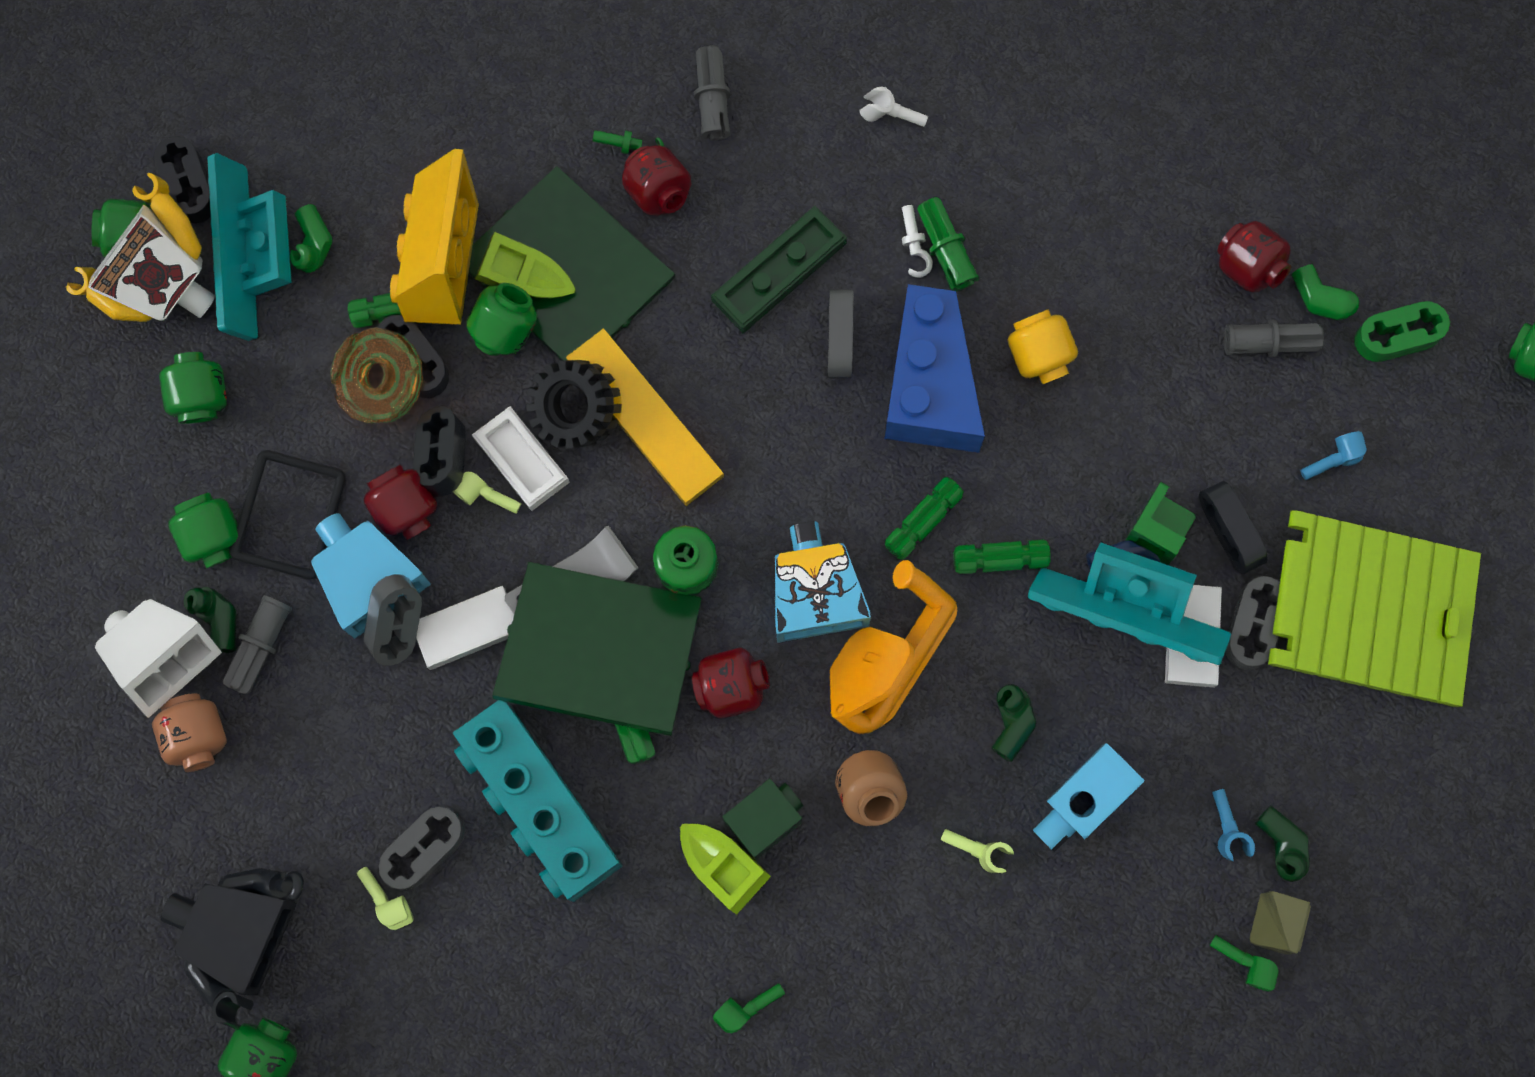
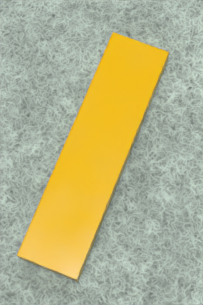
M604 328L566 357L567 360L590 361L589 364H599L604 367L601 372L602 374L610 373L615 380L609 385L611 388H619L621 396L613 397L614 404H622L621 413H613L612 417L618 420L620 427L685 506L689 505L724 477L721 469Z

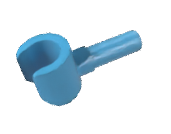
M1357 431L1337 437L1335 441L1338 453L1331 454L1301 469L1300 472L1304 480H1308L1339 465L1351 466L1359 463L1367 451L1363 433Z
M1220 789L1212 792L1222 822L1223 834L1218 840L1220 854L1224 858L1234 861L1230 851V844L1234 839L1240 838L1245 855L1252 857L1255 852L1254 841L1248 834L1239 832L1225 790Z

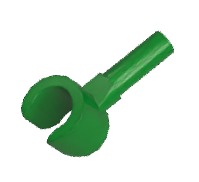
M1215 935L1209 946L1238 964L1249 968L1245 984L1267 992L1274 990L1279 971L1273 961L1259 956H1252L1248 952L1245 953Z
M778 983L749 1001L744 1008L730 997L716 1011L713 1020L726 1033H736L759 1010L785 995V992Z

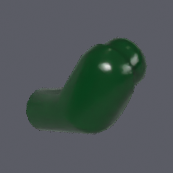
M1270 805L1260 815L1255 825L1275 841V865L1279 876L1289 882L1298 881L1309 871L1308 837L1305 832Z

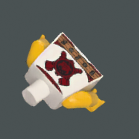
M147 173V176L154 183L152 192L147 195L142 188L134 185L132 192L138 199L151 204L150 208L145 205L142 206L97 269L91 267L74 268L75 271L82 274L84 278L83 286L78 283H67L66 289L73 295H86L90 303L113 320L147 322L154 318L164 321L176 304L201 318L215 299L213 293L194 281L202 269L203 260L200 257L202 247L189 218L169 195L167 182L152 173Z

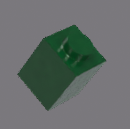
M769 778L722 816V818L756 861L802 823V817L797 811L804 805L785 782L777 787Z

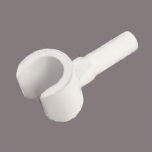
M877 87L864 95L865 99L874 103L860 109L861 116L867 121L874 122L887 114L923 127L927 122V115L895 103L893 94L886 87Z

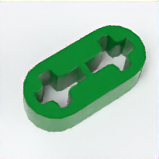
M1430 301L1418 302L1375 314L1369 317L1356 332L1354 338L1355 348L1362 357L1373 362H1382L1427 350L1435 346L1448 332L1450 326L1449 316L1443 307ZM1420 316L1424 323L1432 322L1434 328L1429 333H1427L1425 328L1409 331L1408 328L1412 327L1420 319ZM1375 329L1379 335L1395 333L1383 347L1380 341L1371 342L1369 338Z

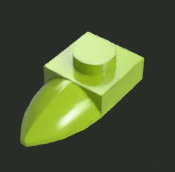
M494 232L490 238L475 278L490 286L499 285L500 283L514 284L525 290L530 296L539 298L563 297L573 294L575 291V287L568 275L554 260L534 248L497 232Z
M701 824L681 825L680 841L689 867L696 877L730 911L738 914L769 880L771 875L738 843L721 831Z

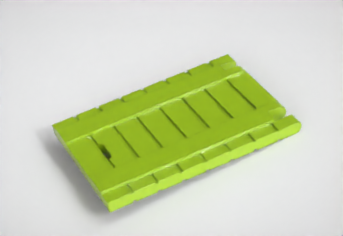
M1290 511L1288 527L1304 532L1302 542L1287 540L1285 544L1272 634L1287 638L1288 642L1286 650L1270 648L1268 665L1456 708L1462 707L1481 553L1319 515L1316 516L1306 512Z

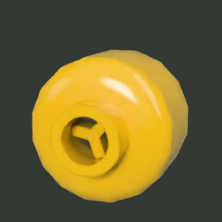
M1048 309L1013 324L1016 331L1009 335L1008 345L1019 373L1023 377L1034 378L1039 376L1041 383L1045 384L1069 374L1066 365L1077 358L1078 349L1067 321L1063 316H1051Z

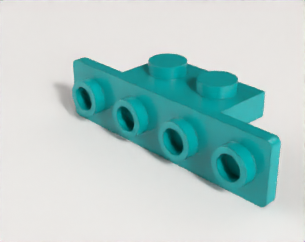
M215 153L208 156L207 160L217 327L223 333L251 341L258 338L256 295L292 283L286 196L271 190L249 199L248 170L246 166Z
M1101 542L1095 552L1087 582L1047 568H1041L1028 593L1030 600L1039 602L1050 610L1064 611L1082 617L1098 627L1116 629L1133 635L1146 644L1161 645L1184 653L1188 658L1198 662L1220 665L1231 637V633L1184 616L1197 575Z

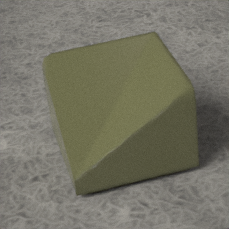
M1274 891L1261 893L1250 934V943L1284 955L1300 952L1311 909L1310 902Z

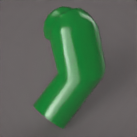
M308 204L299 208L294 215L305 238L302 244L296 245L297 251L291 250L290 261L296 269L311 273L323 266L333 239L316 206Z
M1313 264L1303 266L1291 274L1310 313L1335 320H1343L1357 312L1359 308L1358 296L1352 291L1323 285Z

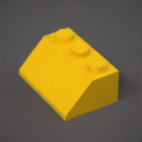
M463 149L451 150L417 173L414 178L412 194L405 195L404 218L407 222L406 233H400L397 240V256L399 262H401L399 274L392 275L390 283L391 301L398 304L404 322L461 325L479 206Z

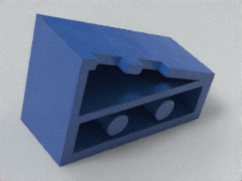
M908 284L884 439L980 453L985 435L956 291Z

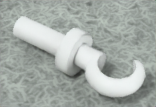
M907 205L902 207L907 236L902 237L903 246H909L911 256H920L925 260L926 269L924 271L917 272L911 268L908 270L911 276L921 278L930 273L933 261L931 255L921 249L920 244L926 241L924 233H918L913 205Z

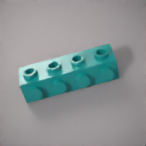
M496 701L453 732V735L460 743V746L454 750L456 756L470 774L478 770L489 786L482 790L483 795L499 816L507 811L517 826L510 832L512 837L527 857L534 852L546 868L539 875L556 899L564 894L567 900L575 902L623 867L508 702Z

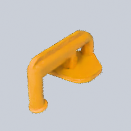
M903 560L895 567L893 583L898 589L907 588L911 590L927 605L907 637L904 639L873 627L860 629L848 639L830 668L831 715L848 730L857 734H869L885 725L895 716L957 616L955 600L928 575L914 567V564L909 560Z

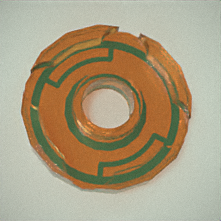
M378 327L368 328V330L354 333L346 338L336 351L330 370L331 384H335V391L338 395L335 398L339 407L351 418L370 424L394 422L407 414L417 401L423 382L422 362L414 345L402 334ZM379 363L383 369L384 377L382 383L374 389L369 383L368 374L371 367Z

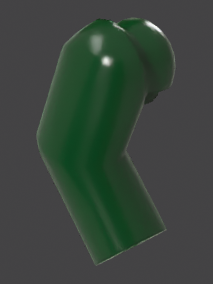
M194 587L188 590L183 600L186 611L190 614H195L211 626L210 638L222 653L235 652L236 609L234 605L215 589L209 587Z
M1008 684L998 691L996 697L1005 729L991 749L1001 758L1012 762L1034 731L1036 718L1027 692L1017 685Z

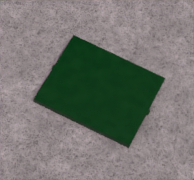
M558 166L546 175L510 210L505 211L503 217L473 244L469 274L475 279L490 238L494 232H497L542 252L565 271L575 287L573 294L557 298L531 296L532 303L537 312V321L531 332L562 361L567 360L566 357L603 328L611 338L623 328H627L630 321L675 278V274ZM478 281L484 288L490 286L481 281Z
M528 562L513 621L507 628L509 636L494 687L493 699L672 736L685 672L691 666L688 659L702 598Z

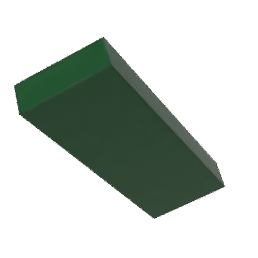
M814 206L711 295V300L744 334L847 244V237Z

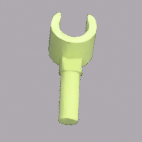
M465 472L462 482L453 491L457 497L469 506L479 495L487 501L517 514L521 506L520 502L489 487L473 472Z
M947 829L944 830L941 841L979 858L982 868L991 873L1006 872L1005 869L998 868L992 864L990 856L994 849L997 848L1006 854H1014L1013 849L1006 843L993 842L985 845Z
M363 867L357 872L358 877L373 898V902L376 905L377 918L383 925L391 930H397L413 922L412 912L403 895L389 901L386 893L368 867Z

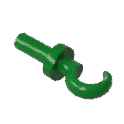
M594 130L592 142L622 147V154L628 155L629 149L637 150L642 147V139L632 138V131L625 130L624 136ZM655 138L658 145L664 146L660 138Z

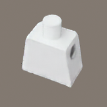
M152 599L143 601L130 613L124 610L112 613L105 622L106 634L95 645L96 651L118 685L148 718L222 653L195 619Z

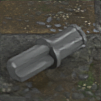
M718 46L700 47L696 51L698 88L694 91V97L699 101L701 138L704 140L709 139L710 133V141L723 140L731 135L727 111V99L731 96L730 88L725 86L723 56Z
M1270 319L1268 324H1226L1224 329V350L1226 355L1267 353L1272 358L1276 357L1278 352L1319 351L1324 343L1323 328L1317 323L1278 324L1277 320Z
M265 595L261 599L262 602L246 634L239 635L238 639L242 642L223 679V684L226 687L241 694L251 692L269 653L275 654L276 649L273 648V645L288 614L292 610L290 606Z

